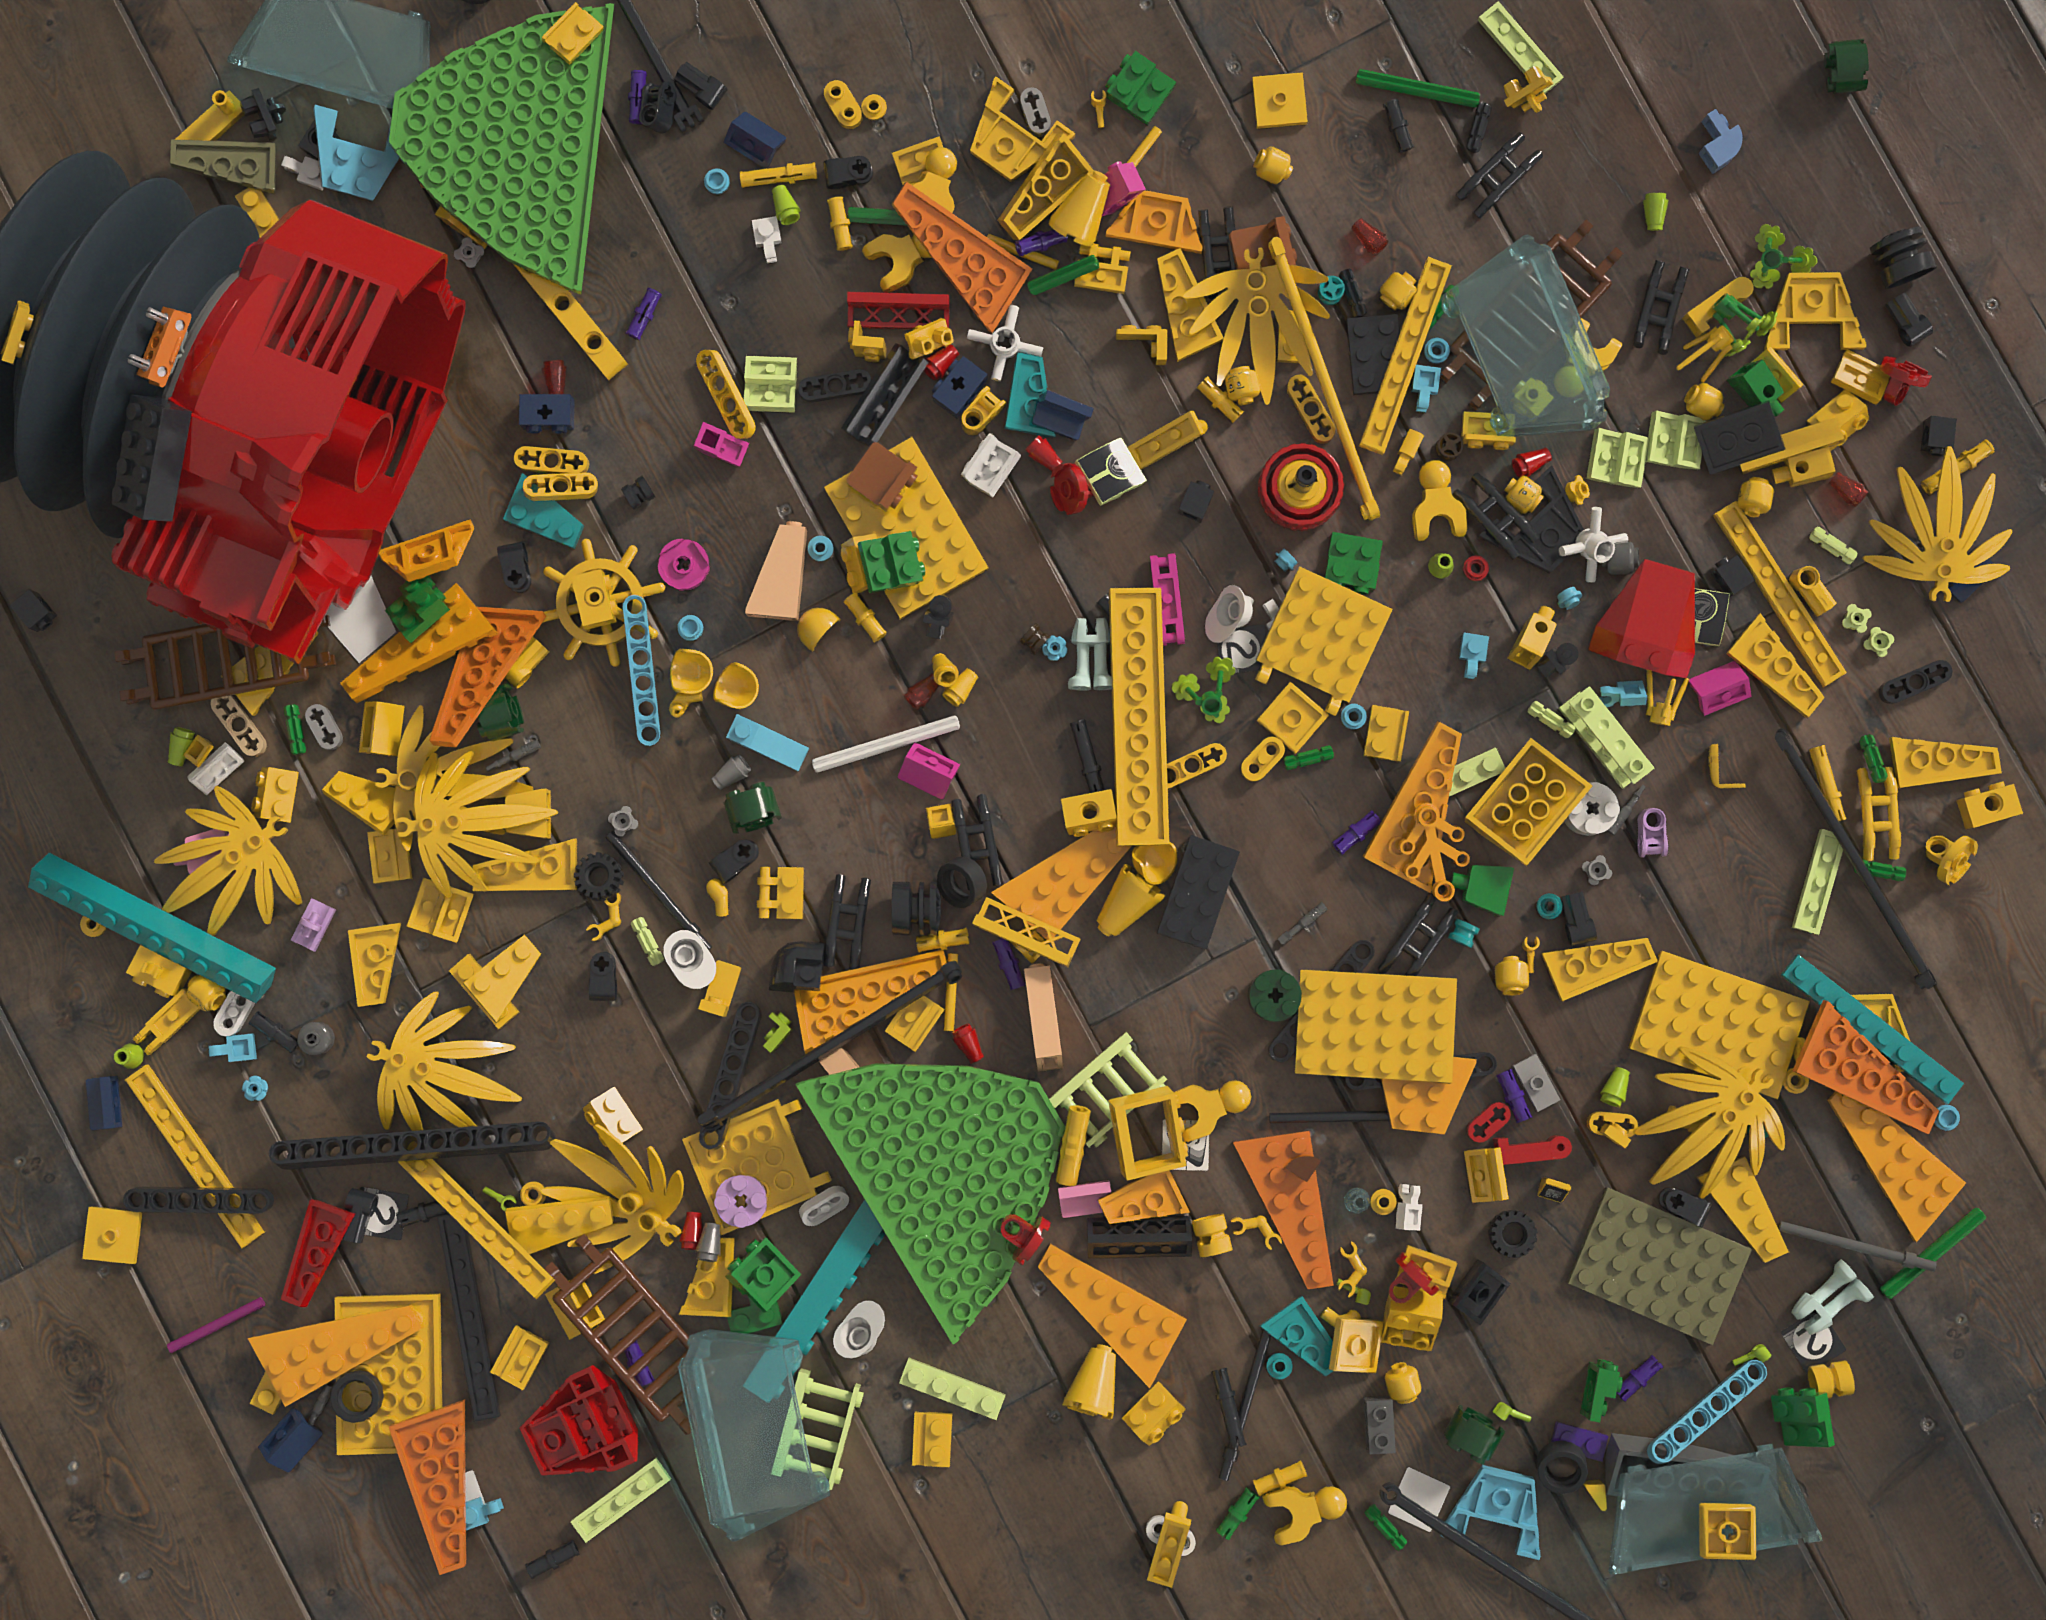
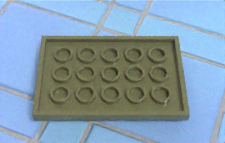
M1606 1187L1567 1283L1713 1345L1752 1249Z

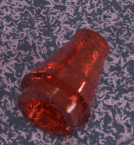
M1363 218L1358 219L1351 228L1366 251L1373 255L1379 254L1389 242L1385 233L1367 223Z
M564 360L543 361L544 368L541 369L549 394H564L567 366H564Z
M1840 471L1829 482L1848 506L1851 504L1855 508L1869 493L1865 489V485L1843 475Z
M933 673L906 689L907 692L904 694V698L915 710H918L920 707L924 708L940 686L935 682Z

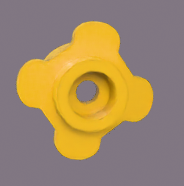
M1580 475L1575 476L1574 481L1566 484L1565 492L1571 502L1581 505L1583 500L1589 497L1588 485Z

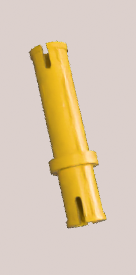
M815 162L801 165L788 163L785 167L740 171L742 188L782 182L794 184L798 180L817 179Z
M1987 439L1969 451L1965 450L1960 453V457L1956 459L1960 474L1968 469H1974L1977 467V463L1995 453L1993 445ZM1941 469L1921 481V486L1928 495L1938 490Z
M1825 745L1809 749L1821 792L1838 820H1846L1840 797H1842L1841 791L1838 792Z

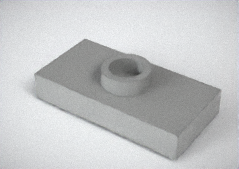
M1533 1054L1512 1065L1536 1112L1560 1101L1537 1054Z

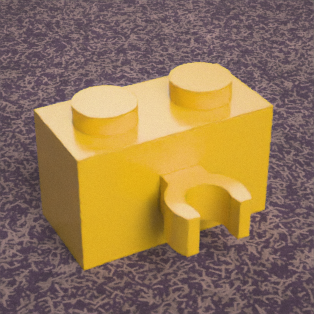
M142 945L139 946L126 971L127 974L133 976V982L145 987L149 984L156 988L155 993L169 998L170 995L175 996L183 989L192 972Z

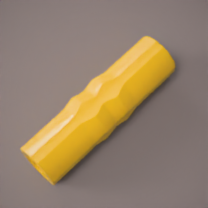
M1072 1105L1068 1110L1056 1175V1182L1061 1185L1075 1186L1078 1183L1091 1113L1090 1109L1083 1106Z

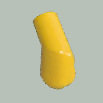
M702 691L696 694L678 692L669 706L671 715L679 718L684 714L690 703L703 701Z

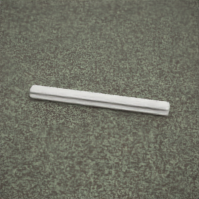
M951 716L812 760V765L815 772L825 771L958 730L960 724L957 716Z

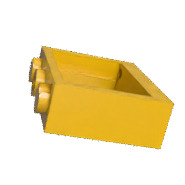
M1168 1086L1108 1100L1120 1172L1127 1181L1187 1166L1185 1157H1188V1148L1186 1142L1182 1141L1181 1135L1185 1131L1182 1118L1178 1117L1177 1111L1180 1108L1179 1096ZM1163 1101L1171 1153L1134 1162L1125 1110Z

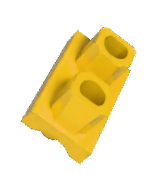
M1534 66L1524 73L1529 83L1526 87L1522 88L1517 79L1511 80L1503 86L1507 99L1504 100L1507 107L1512 106L1516 108L1521 105L1524 112L1531 108L1536 113L1542 110L1540 102L1547 99L1542 91L1554 83L1550 77L1544 76L1542 71Z
M943 318L924 326L918 325L913 328V331L904 334L909 345V357L911 359L932 353L934 350L947 346L954 341L950 328H947L946 320Z

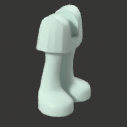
M1077 618L1071 639L1072 644L1077 645L1076 675L1068 681V689L1079 691L1091 690L1089 647H1094L1093 689L1110 690L1112 689V677L1108 674L1106 648L1110 644V629L1106 618H1096L1095 632H1097V635H1086V632H1088L1086 618Z
M1841 1259L1835 1264L1833 1275L1813 1294L1810 1295L1805 1292L1799 1298L1791 1313L1797 1320H1800L1813 1310L1817 1311V1314L1804 1325L1806 1331L1812 1335L1833 1325L1832 1318L1854 1300L1869 1302L1874 1296L1857 1279L1853 1270ZM1849 1283L1847 1287L1827 1305H1825L1824 1307L1821 1305V1303L1825 1299H1827L1833 1292H1835L1838 1288H1840L1844 1284Z

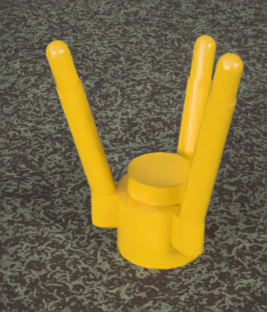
M1723 325L1719 328L1715 326L1708 333L1684 345L1683 349L1687 350L1705 340L1708 342L1680 363L1676 369L1681 370L1711 347L1716 352L1722 350L1702 376L1701 382H1705L1724 356L1733 349L1731 343L1735 340Z
M1647 670L1648 707L1646 715L1651 716V723L1670 726L1671 721H1674L1675 712L1684 695L1689 679H1684L1673 705H1670L1676 684L1675 679H1672L1670 682L1665 703L1656 702V707H1653L1652 671Z

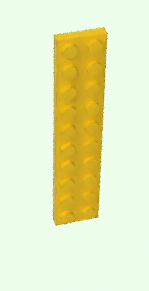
M1110 588L1109 615L1117 846L1168 845L1169 819L1161 588Z

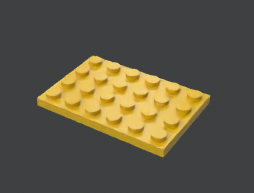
M913 437L889 450L904 462L908 463L910 461L917 467L915 474L918 475L910 488L905 486L901 491L900 495L903 498L895 509L890 507L885 512L849 486L847 478L851 472L824 487L852 537L875 534L877 538H883L889 534L911 531L912 537L918 539L919 551L916 552L918 561H922L925 566L923 581L914 586L884 591L900 620L929 604L933 597L945 595L989 569Z
M1660 951L1657 959L1658 962H1656L1628 1049L1716 1079L1719 1078L1696 1066L1678 1048L1683 1046L1709 1054L1731 1066L1748 1083L1751 1081L1753 1071L1760 1068L1764 1070L1763 1074L1760 1075V1082L1763 1083L1767 1078H1772L1774 1082L1769 1088L1762 1089L1759 1093L1778 1099L1796 1045L1795 1038L1799 1036L1810 1001Z
M1300 970L1302 998L1298 1008L1296 1074L1452 1083L1457 979Z
M440 1294L335 1297V1320L412 1305L424 1326L419 1331L336 1378L337 1382L338 1379L353 1371L369 1372L378 1378L383 1387L384 1394L382 1405L377 1413L363 1422H347L336 1415L337 1455L395 1454L397 1450L389 1426L442 1407ZM354 1381L347 1384L343 1389L342 1402L350 1411L361 1412L371 1404L372 1392L364 1382Z

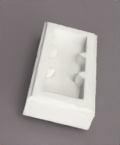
M225 742L200 767H197L190 773L187 778L207 796L215 786H218L244 762V759Z

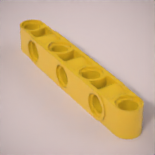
M513 264L608 381L628 365L568 290ZM569 301L570 304L566 310H558L560 302ZM593 340H601V345L599 348H589V345Z

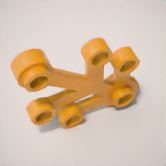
M1422 803L1414 811L1415 825L1407 838L1399 841L1398 849L1405 855L1412 854L1415 850V843L1423 831L1425 832L1426 841L1412 863L1404 866L1403 873L1409 879H1417L1421 873L1420 869L1430 855L1435 879L1432 893L1440 901H1449L1454 896L1455 889L1445 878L1440 852L1453 859V862L1460 867L1468 865L1470 856L1465 851L1456 850L1438 839L1435 827L1447 833L1448 838L1454 842L1462 841L1465 832L1461 827L1452 826L1441 819L1439 810L1435 805ZM1425 811H1429L1430 817L1423 820L1422 814ZM1454 830L1460 831V835L1457 838L1452 836ZM1410 842V849L1404 851V843ZM1464 854L1465 860L1462 863H1458V856ZM1411 867L1416 868L1414 875L1408 874V870ZM1441 885H1445V892L1439 894L1438 888Z

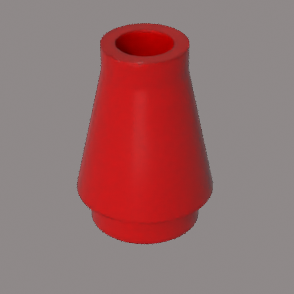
M951 344L947 345L925 359L928 364L923 371L934 381L938 378H943L950 365L959 356L958 350Z
M1040 435L1025 449L1029 453L1028 456L1045 466L1051 472L1063 462L1047 439H1043Z
M1544 447L1539 450L1517 454L1516 458L1512 459V468L1519 478L1521 476L1529 477L1552 460L1551 453Z
M967 1023L952 1031L954 1037L952 1040L968 1058L970 1063L977 1062L984 1057L975 1027L972 1028L970 1023Z
M686 1212V1219L679 1239L681 1249L696 1250L703 1231L702 1213Z

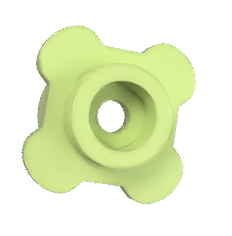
M1855 604L1847 606V613L1842 620L1843 627L1857 630L1858 633L1865 632L1867 630V620L1872 615L1869 609L1857 608ZM1855 616L1859 617L1858 621L1855 620Z
M1874 627L1870 630L1871 635L1868 640L1864 641L1863 645L1866 650L1876 652L1878 657H1884L1887 655V649L1894 642V637L1892 634L1881 631L1879 627Z

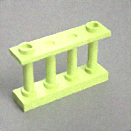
M1590 686L1581 693L1578 692L1558 708L1568 722L1575 726V731L1621 788L1626 787L1631 782L1633 784L1637 783L1654 769V766Z
M1127 1032L1121 1035L1049 1098L1054 1108L1060 1105L1061 1108L1065 1107L1068 1111L1070 1106L1076 1105L1072 1100L1071 1094L1079 1088L1081 1091L1084 1090L1109 1118L1110 1121L1099 1131L1089 1120L1087 1134L1091 1138L1086 1141L1088 1147L1091 1145L1098 1147L1108 1138L1105 1133L1113 1127L1109 1103L1092 1084L1093 1080L1090 1077L1099 1071L1100 1074L1104 1073L1123 1096L1135 1094L1111 1067L1112 1063L1110 1060L1115 1055L1123 1056L1148 1084L1149 1087L1145 1091L1166 1086L1164 1082L1167 1078L1162 1075L1156 1079L1131 1050L1132 1046L1129 1043L1133 1039ZM1134 1108L1125 1110L1126 1115Z
M801 1368L798 1373L771 1474L782 1476L784 1470L789 1471L791 1468L829 1479L827 1489L832 1490L834 1483L839 1484L843 1469L839 1468L854 1409L855 1407L860 1408L864 1393L859 1392L861 1384L857 1383L854 1386L853 1392L813 1382L814 1379L809 1378L811 1371ZM810 1392L849 1402L850 1405L846 1418L808 1408L807 1404L803 1403L805 1393L810 1394ZM804 1417L843 1428L840 1442L836 1443L800 1433L799 1429H795L798 1419L803 1420ZM796 1443L836 1453L833 1468L793 1458V1455L789 1454L791 1444L796 1445Z

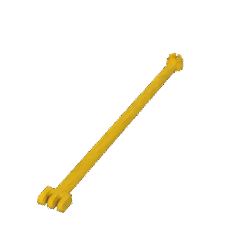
M1274 237L1268 243V248L1272 259L1276 262L1363 501V505L1359 506L1360 512L1364 520L1379 518L1380 511L1369 487L1287 262L1283 243L1279 237Z

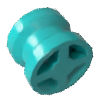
M1327 276L1329 280L1320 283L1317 291L1318 298L1323 304L1334 305L1341 300L1345 287L1339 277Z
M1456 919L1454 923L1455 929L1449 934L1448 938L1458 944L1472 948L1474 935H1477L1480 929Z

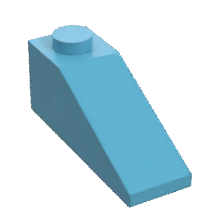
M736 714L726 736L730 741L796 771L800 770L809 750L808 747Z

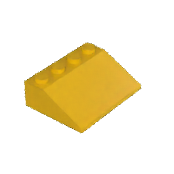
M1530 738L1467 814L1465 823L1527 866L1593 785Z

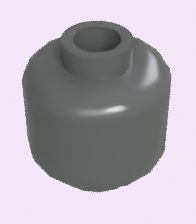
M1629 541L1614 543V554L1608 561L1602 563V567H1607L1610 575L1632 574L1635 568L1639 566V548H1635L1634 544Z
M310 1022L300 1029L297 1042L304 1053L322 1055L332 1048L335 1035L333 1029L328 1024Z

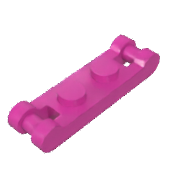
M1172 553L1167 554V557L1159 558L1157 555L1150 556L1153 588H1161L1163 646L1177 642V645L1185 644L1176 555ZM1168 567L1169 573L1160 574L1159 568ZM1175 625L1176 632L1166 633L1165 626Z

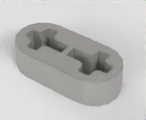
M1027 88L1022 92L1020 102L1029 131L1037 137L1045 136L1051 128V120L1043 95L1037 88ZM1029 95H1032L1033 98H1038L1036 100V109L1034 110L1030 102L1025 103L1028 101ZM1035 115H1039L1041 122L1046 121L1043 129L1033 126L1036 124Z
M320 704L311 705L305 713V718L317 742L327 750L338 749L343 742V736L328 708ZM317 710L324 713L321 716L324 725L312 719L315 717L314 711ZM325 729H327L330 734L336 735V737L333 738V744L324 741L325 739H327V735L324 731Z

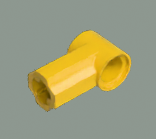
M1805 566L1791 573L1789 577L1791 587L1799 591L1816 617L1827 612L1837 604L1821 582L1817 569L1812 566ZM1802 572L1808 576L1809 581L1807 585L1801 582L1800 576Z
M532 637L505 676V679L516 689L520 688L532 675L531 671L550 651L536 638Z

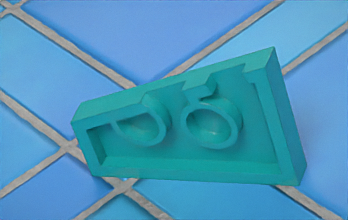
M1019 352L1016 354L1004 429L1050 438L1055 437L1054 432L1032 424L1039 395L1047 391L1043 357Z
M522 473L503 520L575 549L584 525L555 500L531 501L527 499L523 493V482L527 476ZM533 483L530 489H532L533 493H537L539 487Z
M1299 1296L1259 1325V1327L1323 1376L1333 1372V1370L1329 1369L1333 1340L1303 1296Z

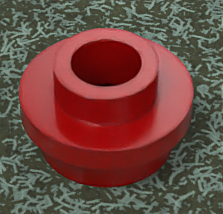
M1471 556L1463 564V573L1471 581H1480L1488 574V562L1481 556ZM1474 564L1478 565L1480 568L1479 573L1472 572L1471 566Z

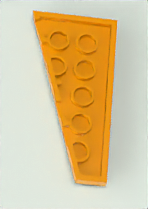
M455 583L444 593L446 596L444 603L450 609L412 643L401 632L397 633L340 684L356 703H359L383 691L386 685L394 681L401 682L407 679V675L415 671L422 672L454 656L457 650L465 646L471 648L478 644V640L486 636L491 638L497 635L498 632L463 589Z
M1439 721L1434 726L1363 854V857L1429 893L1432 891L1434 876L1430 855L1420 869L1421 873L1417 879H1409L1403 873L1404 866L1412 863L1426 841L1425 832L1423 831L1416 841L1415 850L1410 855L1400 852L1398 843L1401 839L1407 838L1415 825L1414 811L1420 804L1431 803L1435 805L1439 810L1440 818L1444 821L1446 819L1447 803L1452 788V777L1462 734ZM1425 811L1422 814L1423 820L1430 817L1429 811ZM1435 827L1437 838L1442 840L1443 831ZM1410 842L1404 843V851L1410 849ZM1411 867L1408 870L1409 875H1414L1416 872L1415 867Z
M1116 826L1113 830L1107 832L1092 831L991 893L1006 906L1061 930L1131 846H1117ZM1027 921V924H1029L1031 927L1035 926L1034 924ZM1041 927L1034 929L1046 940H1049L1046 929ZM1050 932L1052 938H1054L1057 935L1055 933Z
M944 950L822 976L820 991L795 989V999L805 1054L934 975L947 963Z
M1834 1092L1827 1100L1843 1127L1848 1131L1855 1147L1862 1154L1885 1196L1889 1198L1894 1206L1898 1217L1905 1224L1912 1240L1917 1242L1966 1182L1891 1118L1838 1092Z
M1050 1243L1038 1268L1150 1388L1187 1319Z
M407 1305L248 1338L286 1407L419 1331L424 1326L413 1306Z

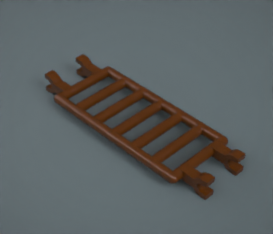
M1587 219L1568 239L1561 234H1555L1451 344L1450 350L1456 358L1442 371L1440 379L1446 384L1464 364L1487 385L1468 404L1474 411H1477L1494 391L1502 398L1507 397L1612 285V281L1605 273L1624 253L1615 247L1598 267L1586 258L1575 246L1593 228V225ZM1558 246L1599 283L1590 294L1548 257ZM1541 264L1582 301L1573 312L1531 275ZM1523 283L1529 286L1565 319L1556 330L1550 327L1514 294ZM1506 301L1548 338L1538 349L1497 312ZM1489 319L1531 356L1521 367L1479 330ZM1472 337L1513 374L1504 385L1462 348Z
M328 615L324 616L319 627L331 626ZM207 624L146 635L142 638V648L114 651L115 661L121 662L122 665L144 660L147 687L119 691L120 701H126V704L129 705L149 699L152 709L167 708L304 682L309 679L308 669L335 666V655H330V652L327 651L307 657L305 652L301 662L297 664L298 672L284 675L281 654L270 650L273 677L259 680L255 648L252 649L244 645L248 682L234 684L228 638L222 634V630L210 629ZM217 633L223 687L209 689L202 635ZM192 637L199 691L184 694L177 640ZM167 642L174 696L160 698L153 644Z
M583 1234L574 1243L592 1262L575 1277L568 1281L553 1262L544 1268L555 1279L554 1283L560 1289L553 1295L554 1303L658 1422H663L670 1416L685 1435H689L697 1427L679 1409L689 1397L701 1387L716 1406L722 1405L728 1399L710 1380L717 1371L716 1367L612 1248H607L600 1254L588 1237ZM609 1260L619 1272L575 1310L565 1298ZM626 1280L636 1292L592 1330L582 1318ZM644 1300L653 1312L609 1350L600 1337L640 1301ZM660 1319L670 1331L632 1366L626 1369L617 1357ZM678 1339L687 1351L650 1385L643 1389L634 1377L671 1343ZM692 1359H695L704 1371L661 1409L651 1397Z

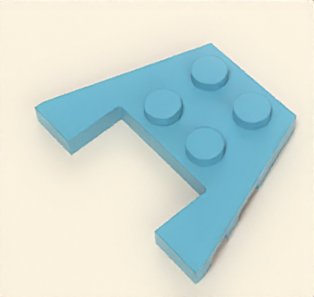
M314 105L313 112L318 143L321 186L373 201L399 159V156L389 145L390 128L384 152L333 138V132L338 111Z
M1482 1465L1445 1522L1464 1535L1470 1516L1521 1528L1515 1550L1516 1554L1540 1560L1534 1478Z

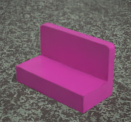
M1736 661L1689 679L1690 686L1698 695L1699 708L1704 716L1752 697L1749 677Z
M914 742L904 759L898 778L942 800L960 764Z

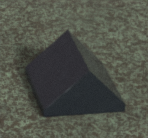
M1477 1259L1448 1299V1302L1481 1325L1511 1283L1484 1262Z

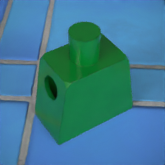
M1763 359L1744 364L1726 379L1749 407L1770 400L1775 417L1784 411V408L1777 400L1784 393V390Z
M1471 865L1468 868L1467 875L1453 872L1450 883L1454 888L1463 890L1462 902L1500 917L1504 916L1514 868Z

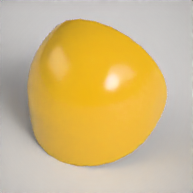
M812 608L806 611L798 621V637L813 652L826 631L841 619L828 609Z
M678 649L672 658L670 667V681L673 690L679 693L696 694L706 689L713 677V667L710 659L700 651Z
M733 662L720 674L714 687L713 698L716 702L726 707L746 708L755 701L758 695V679L748 667Z
M1171 842L1168 845H1137L1132 851L1134 868L1148 883L1153 885L1161 884L1175 870L1177 865L1176 847Z

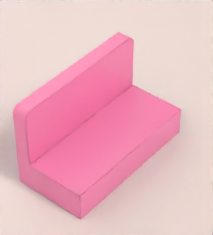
M1105 1180L1077 1184L1075 1186L1058 1187L1062 1217L1068 1218L1103 1213L1097 1199L1111 1193L1110 1181Z

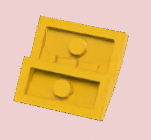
M423 877L406 926L457 943L474 894L450 886L452 897L447 898L432 880Z

